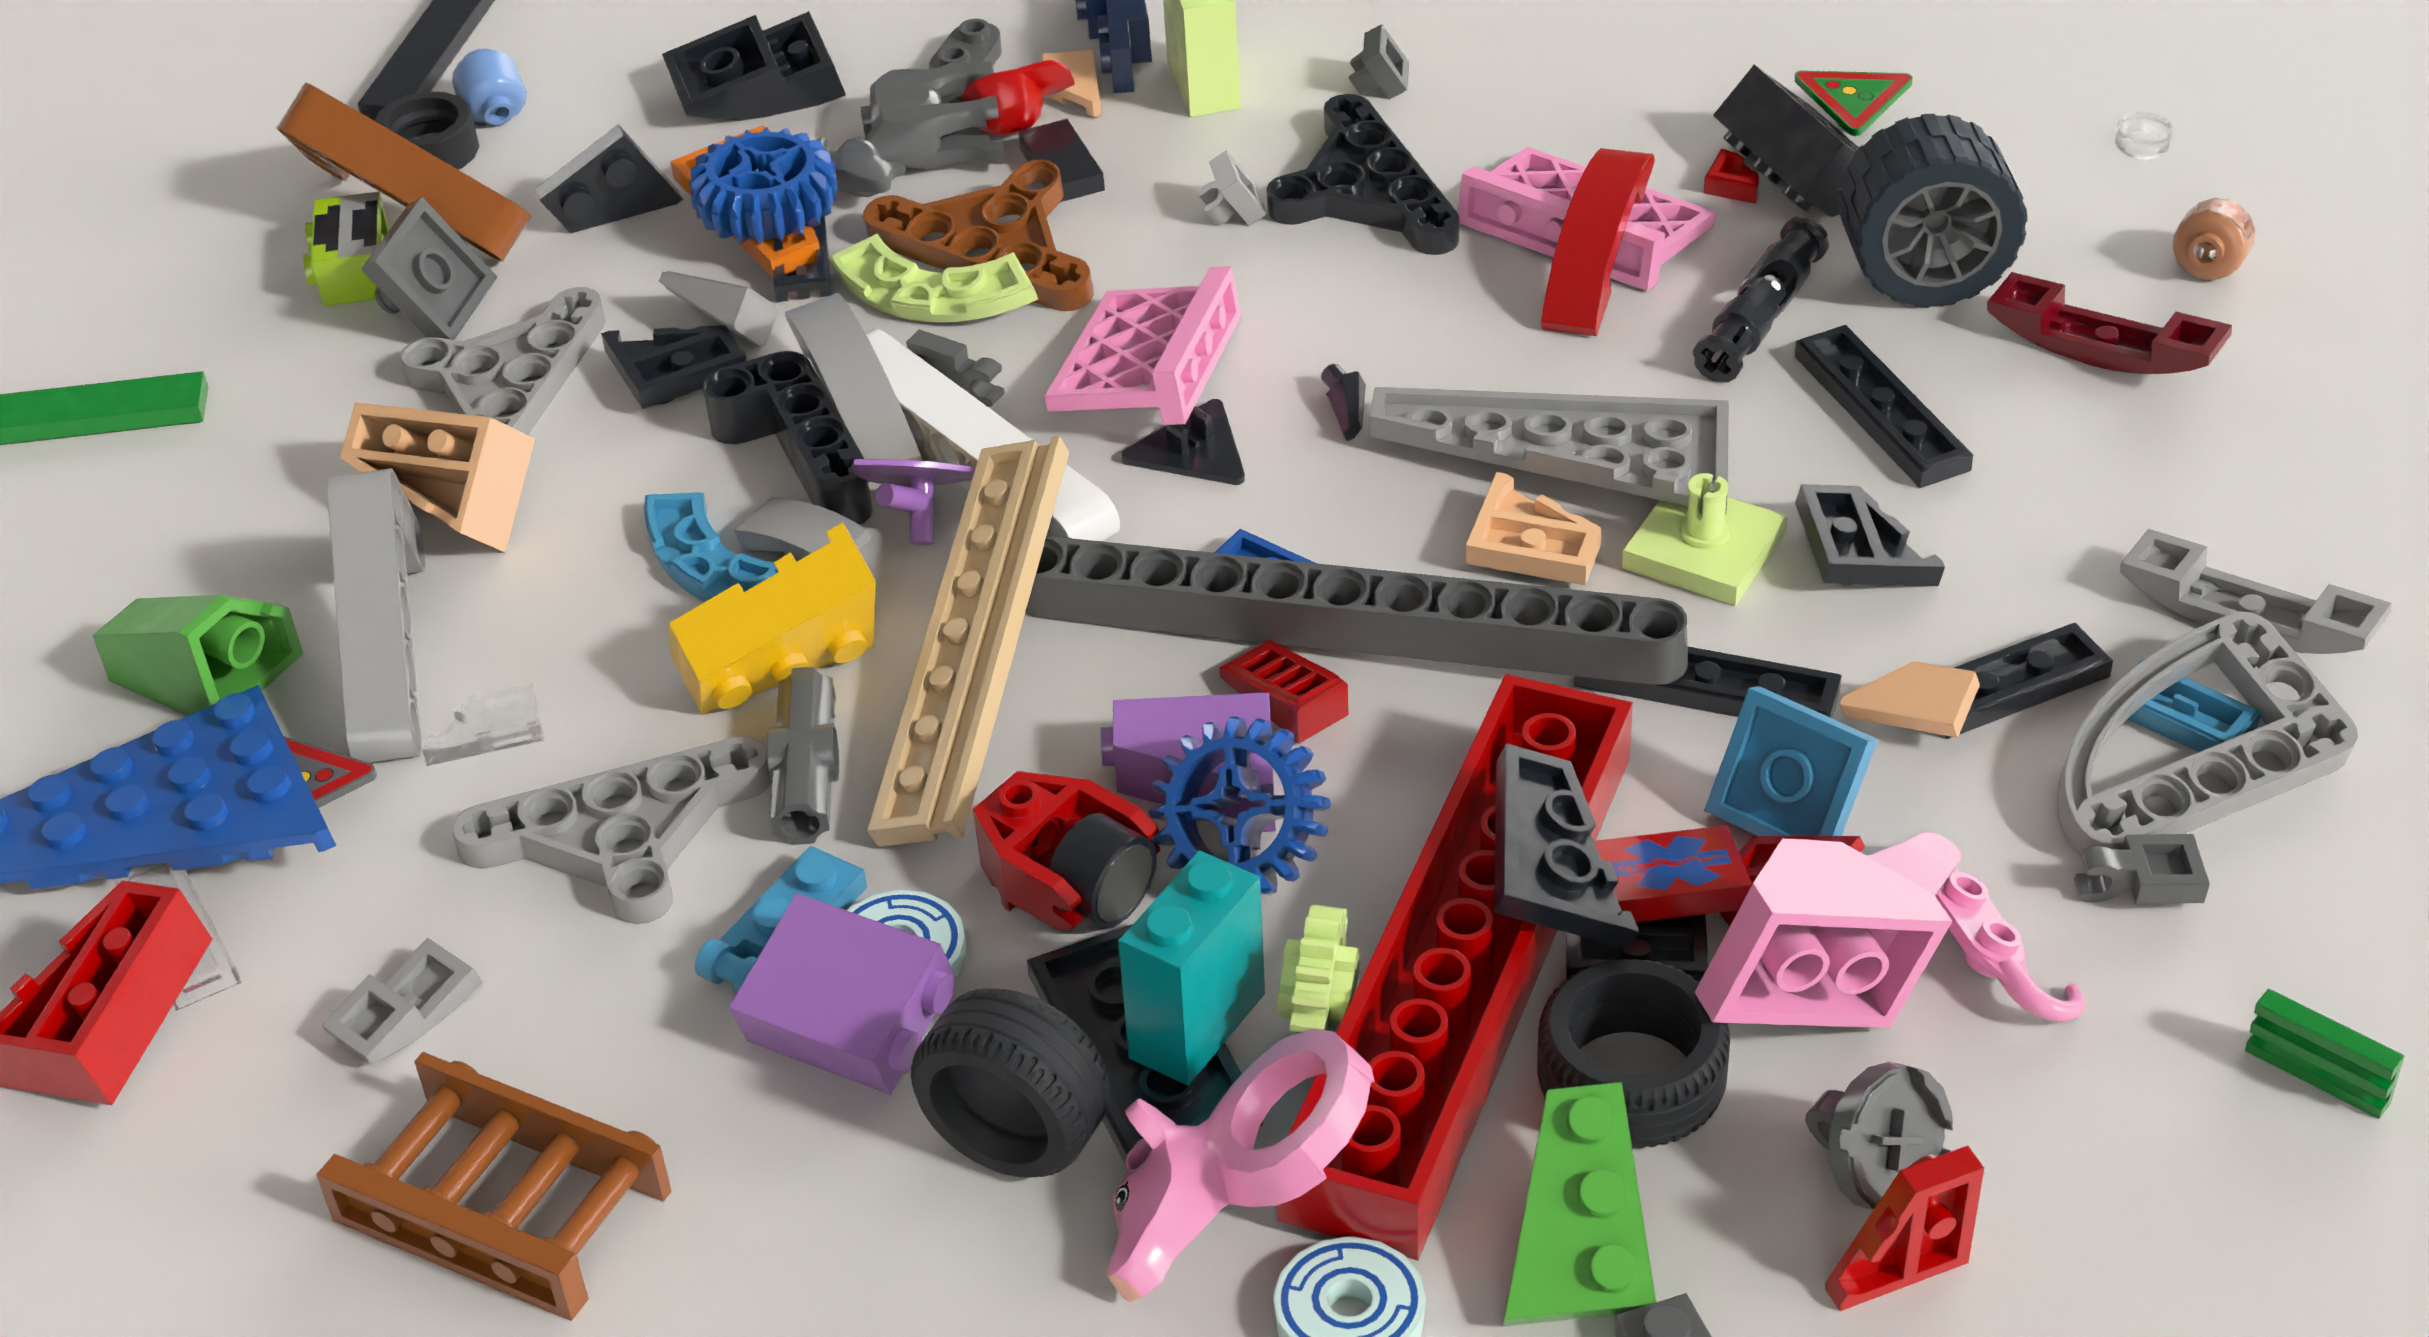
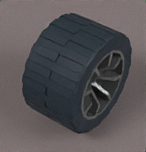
M1935 113L1921 114L1920 117L1910 119L1907 117L1895 122L1896 124L1886 129L1882 128L1873 134L1872 138L1865 145H1861L1853 154L1854 158L1846 166L1841 177L1842 185L1838 189V203L1841 208L1839 214L1865 278L1870 279L1872 286L1881 294L1885 293L1893 301L1901 304L1908 303L1915 305V307L1923 308L1936 305L1944 307L1953 305L1955 302L1966 298H1973L1979 295L1980 291L1989 285H1994L2001 279V275L2008 267L2013 265L2018 257L2019 248L2025 241L2027 234L2025 224L2028 222L2027 209L2023 202L2022 193L1997 143L1991 136H1987L1977 124L1966 122L1958 116L1949 114L1939 116L1935 115Z

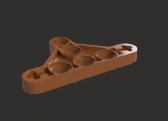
M1031 160L1023 163L1000 186L925 204L901 196H882L867 204L863 211L868 238L878 234L887 247L897 254L945 270L950 267H965L986 263L1014 252L1020 264L1030 263L1035 265L1031 270L1025 271L1038 297V300L1034 301L1035 303L1059 311H1074L1088 304L1094 295L1091 272L1087 263L1077 257L1059 252L1055 248L1047 216L1061 202L1063 186L1060 170L1056 164L1050 161ZM1037 182L1050 183V185L1042 189H1026L1028 185ZM1015 214L1020 216L1017 220L1008 223L995 222L998 218L1006 215ZM931 233H945V236L934 241L921 240L922 237ZM976 248L990 249L981 256H965L968 251Z

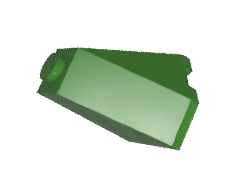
M228 595L136 598L92 635L110 682L188 716L216 704L225 696L243 692L256 685H259L262 691L303 655L288 607L281 604Z

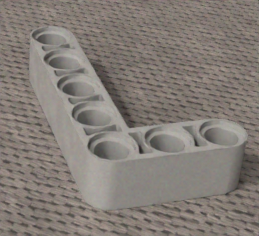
M392 468L331 476L327 479V498L345 729L350 756L368 763L420 756L422 749L407 578L408 573L425 570V552L420 525Z

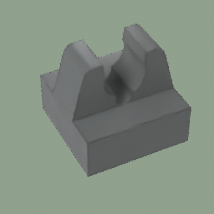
M1383 24L1365 32L1363 51L1350 61V65L1355 70L1353 74L1349 75L1351 83L1361 95L1382 88L1387 97L1391 99L1407 91L1408 59Z

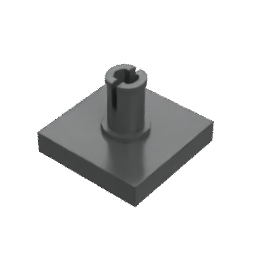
M422 196L407 205L361 268L363 273L377 286L375 298L385 312L396 314L401 311L426 337L455 340L498 277Z

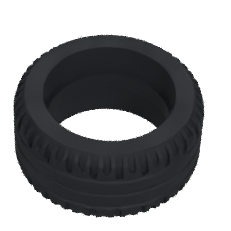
M1639 959L1611 960L1609 962H1601L1598 965H1591L1587 969H1582L1577 974L1569 976L1568 980L1563 981L1550 995L1541 1013L1538 1027L1537 1075L1542 1093L1545 1098L1547 1090L1622 1082L1632 1147H1656L1659 1144L1666 1145L1670 1141H1678L1680 1137H1687L1690 1132H1695L1700 1126H1703L1708 1118H1711L1724 1095L1727 1084L1730 1050L1728 1023H1713L1694 993L1700 981H1696L1693 976L1685 974L1682 970H1677L1663 963ZM1620 1032H1636L1652 1035L1669 1042L1679 1049L1686 1058L1665 1070L1646 1074H1631L1605 1068L1590 1060L1580 1049L1587 1043L1605 1035Z
M983 988L975 989L959 996L948 1005L920 1043L911 1064L910 1077L917 1102L926 1119L938 1134L957 1151L974 1162L993 1171L1015 1177H1046L1067 1168L1079 1156L1104 1118L1111 1099V1083L1106 1066L1097 1048L1084 1031L1065 1014L1048 1003L1014 990Z

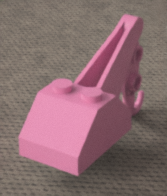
M1922 832L1903 843L1868 856L1842 842L1782 838L1754 881L1694 992L1713 1023L1890 1028L1949 929L1964 950V957L1968 965L1984 976L1997 978L2008 995L2020 1007L2031 1014L2049 1021L2066 1022L2077 1019L2085 1009L2084 996L2076 984H2068L2065 988L2068 1001L2055 999L2037 986L2027 972L2026 954L2021 944L2022 937L2013 926L2005 922L1989 900L1988 889L1979 879L1970 874L1955 871L1961 859L1958 848L1945 837L1931 832Z

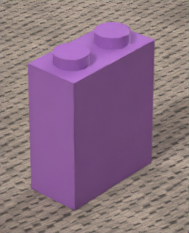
M796 893L728 1009L748 1042L891 1095L902 1074L911 1071L914 1054L922 1042V1038L935 1014H941L948 1007L954 993L956 977L940 943Z

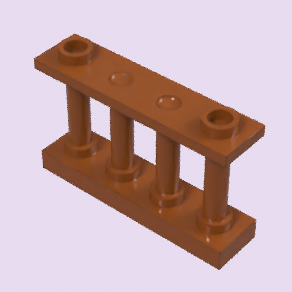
M422 1052L414 1063L427 1102L376 1162L361 1165L334 1153L316 1174L332 1220L572 1321L589 1300L579 1266L578 1253L629 1188L663 1202L672 1192L661 1146L641 1132L634 1130L625 1132L481 1075L464 1062H448ZM451 1117L481 1128L480 1132L433 1188L424 1187L419 1189L399 1180ZM510 1140L541 1152L493 1212H483L480 1214L458 1205L459 1201ZM569 1164L600 1176L597 1183L554 1237L540 1239L517 1229Z

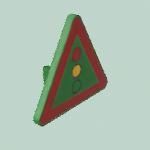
M1800 70L1795 73L1794 82L1834 119L1838 126L1842 127L1849 135L1859 136L1912 86L1913 76L1908 73Z

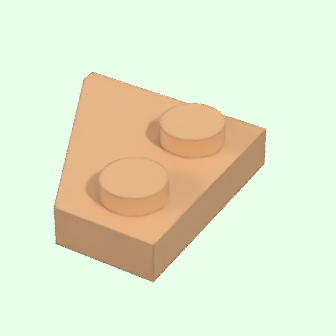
M1496 472L1466 543V564L1492 568L1498 571L1542 577L1559 582L1586 585L1601 546V527L1580 515L1566 512L1559 503L1543 494L1538 496L1535 501L1514 490L1513 477L1506 473Z

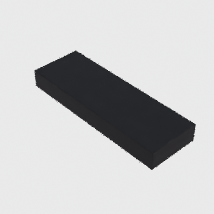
M2074 622L1954 667L1975 671L1980 684L1960 734L2109 678L2111 676L2113 660Z

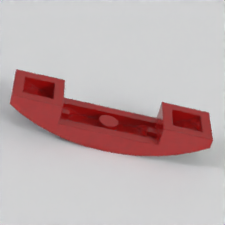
M1600 148L1589 161L1571 199L1557 242L1541 318L1542 329L1590 336L1598 335L1612 292L1609 276L1633 204H1641L1655 163L1654 154Z

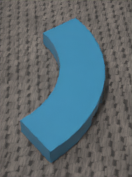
M704 493L645 495V521L654 555L671 579L696 598L706 602L737 583L741 585L745 592L778 573L773 562L754 558L744 553L735 555L720 543L719 535L714 531L707 519V505Z

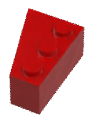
M122 880L58 941L64 951L35 979L25 973L9 988L15 998L0 1011V1087L113 1105L213 940L179 888Z

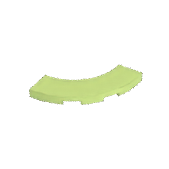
M875 234L828 257L837 276L852 294L879 311L909 320L924 322L976 320L1008 312L1038 300L1035 289L1014 252L986 263L965 267L946 268L943 273L919 269L915 262L909 261L889 249L879 235Z

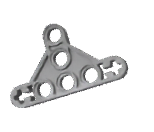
M574 287L558 293L541 315L465 341L438 337H426L409 343L400 355L407 383L412 388L446 394L457 414L491 417L529 435L603 329L605 317L601 298L594 289ZM554 344H564L556 348H545ZM439 361L432 365L419 366L427 362ZM490 369L484 373L470 374L477 370ZM542 377L532 382H521L528 378ZM505 412H517L511 416L495 417Z
M745 736L734 737L475 805L459 814L453 823L452 833L458 854L465 864L474 868H492L528 859L605 886L608 889L613 910L618 918L634 924L650 923L668 912L673 903V894L667 869L717 808L756 797L769 787L771 780L768 769L767 748L763 742L755 738ZM746 766L743 770H736L738 767ZM713 773L714 778L707 780L706 775ZM685 778L694 781L692 785L681 791L670 792L662 789L665 784L675 779ZM623 795L630 798L628 802L617 808L606 809L598 806L600 802L611 796ZM560 812L565 814L561 821L552 825L541 826L534 824L537 818L547 813ZM520 824L521 829L513 831L512 826ZM484 834H491L486 838H479V836ZM634 838L643 841L640 847L630 852L619 853L611 850L612 846L624 839ZM650 883L657 886L656 890L642 898H630L624 895L626 890L636 884Z

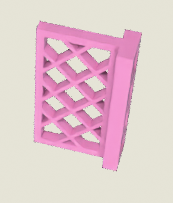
M1526 147L1490 172L1473 166L1462 173L1458 207L1460 224L1554 257L1561 228L1576 189L1572 187H1577L1586 167L1530 147ZM1529 168L1534 169V170H1537V171H1527V172H1525V171H1526L1527 169H1529ZM1646 188L1641 204H1633L1609 278L1645 291L1650 290L1658 284L1660 266L1714 226L1716 211ZM1631 221H1651V222H1631Z
M1210 267L1200 286L1107 291L1044 395L1047 412L1159 407L1163 425L1186 424L1241 318L1232 267ZM1142 383H1147V384H1148V386H1138V385H1140V384H1142Z

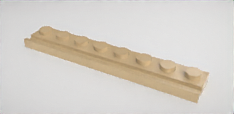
M1060 436L1051 437L1050 444L1039 446L1036 440L982 448L867 829V832L878 847L936 841L939 833L950 832L954 838H962L964 836L1070 453Z

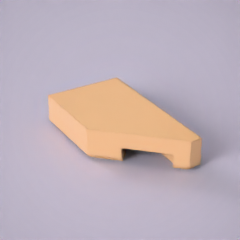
M1093 49L1042 54L1043 61L1056 60L1063 63L1069 69L1075 81L1074 86L1048 96V98L1064 105L1072 101L1086 107V114L1094 118L1101 116Z
M1912 661L1843 696L1839 705L1844 717L1958 738L1980 684L1975 671Z

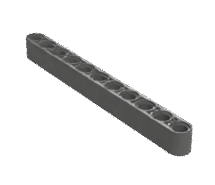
M1046 536L1026 612L1029 615L1043 619L1255 642L1271 640L1276 644L1652 685L1674 682L1684 675L1688 667L1687 614L1680 605L1666 599Z

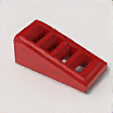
M1271 640L1260 644L1219 667L1220 677L1239 694L1269 692L1271 721L1280 729L1283 728L1291 731L1295 735L1294 740L1298 744L1349 715L1348 684L1332 671ZM1275 673H1279L1276 676L1270 678L1269 680H1266V678L1274 675Z

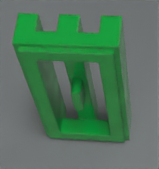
M2268 988L2256 1003L2254 1013L2257 1016L2251 1023L2249 1032L2252 1033V1036L2246 1043L2245 1051L2380 1119L2391 1104L2405 1055Z

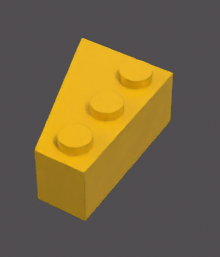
M843 522L826 532L831 542L796 562L790 552L773 562L778 573L744 592L741 585L737 583L669 622L670 656L701 715L718 708L730 709L741 705L751 695L778 685V681L786 679L791 674L793 668L815 667V669H819L834 662L839 664L848 663L860 657L867 649L873 647L876 580Z

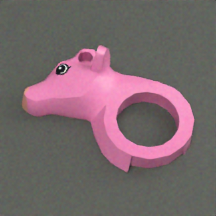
M1311 1029L1290 1035L1275 1043L1256 1059L1233 1083L1219 1101L1210 1117L1199 1126L1176 1125L1158 1109L1142 1099H1137L1125 1110L1128 1119L1143 1139L1139 1140L1127 1154L1125 1162L1126 1174L1121 1185L1112 1196L1119 1236L1105 1274L1123 1299L1131 1302L1145 1296L1156 1288L1163 1280L1171 1263L1178 1254L1228 1204L1244 1207L1278 1206L1302 1196L1327 1179L1323 1169L1349 1142L1366 1111L1370 1085L1374 1082L1371 1066L1333 1031ZM1326 1074L1327 1078L1322 1096L1310 1116L1292 1134L1277 1144L1254 1150L1259 1126L1270 1108L1289 1089L1313 1076Z

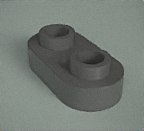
M974 18L962 22L950 33L929 62L930 69L939 68L951 62L979 63L993 61L994 65L1002 54L1000 30L983 19Z

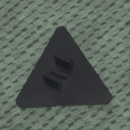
M1211 399L1199 407L1194 406L1186 424L1166 425L1122 451V462L1125 465L1232 485H1240L1245 481V472L1223 402L1219 399Z

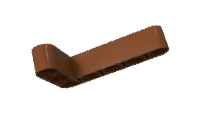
M304 83L276 127L308 160L338 179L346 182L349 176L352 175L405 207L422 196L465 242L498 261L503 262L531 218V215L516 203L309 83Z

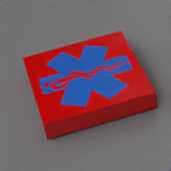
M1728 825L1594 841L1601 860L1611 861L1619 880L1614 888V893L1621 910L1631 911L1635 922L1737 911L1740 909L1753 885Z

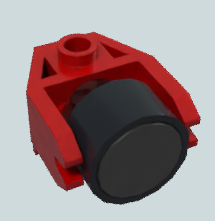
M1017 771L973 808L980 865L991 885L1000 892L1001 903L1009 912L1017 906L1056 930H1073L1083 921V918L1101 929L1116 927L1126 920L1140 905L1150 888L1157 865L1156 855L1161 851L1160 846L1152 840L1159 832V827L1141 808L1091 780Z

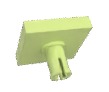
M1700 473L1689 480L1688 506L1658 501L1623 549L1622 569L1736 606L1785 535L1787 515L1728 497V482L1719 476L1715 480L1714 493H1712L1713 474ZM1726 496H1727V512H1726V515H1725Z

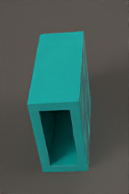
M1200 850L1118 940L1128 1057L1189 1086L1265 995L1260 876Z

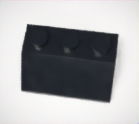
M1754 64L1713 114L1728 129L1723 139L1747 158L1752 152L1758 156L1752 165L1775 184H1778L1783 179L1787 185L1781 192L1807 212L1814 205L1830 217L1840 215L1841 208L1838 203V189L1842 185L1841 177L1846 166L1854 158L1853 154L1859 147L1813 106Z

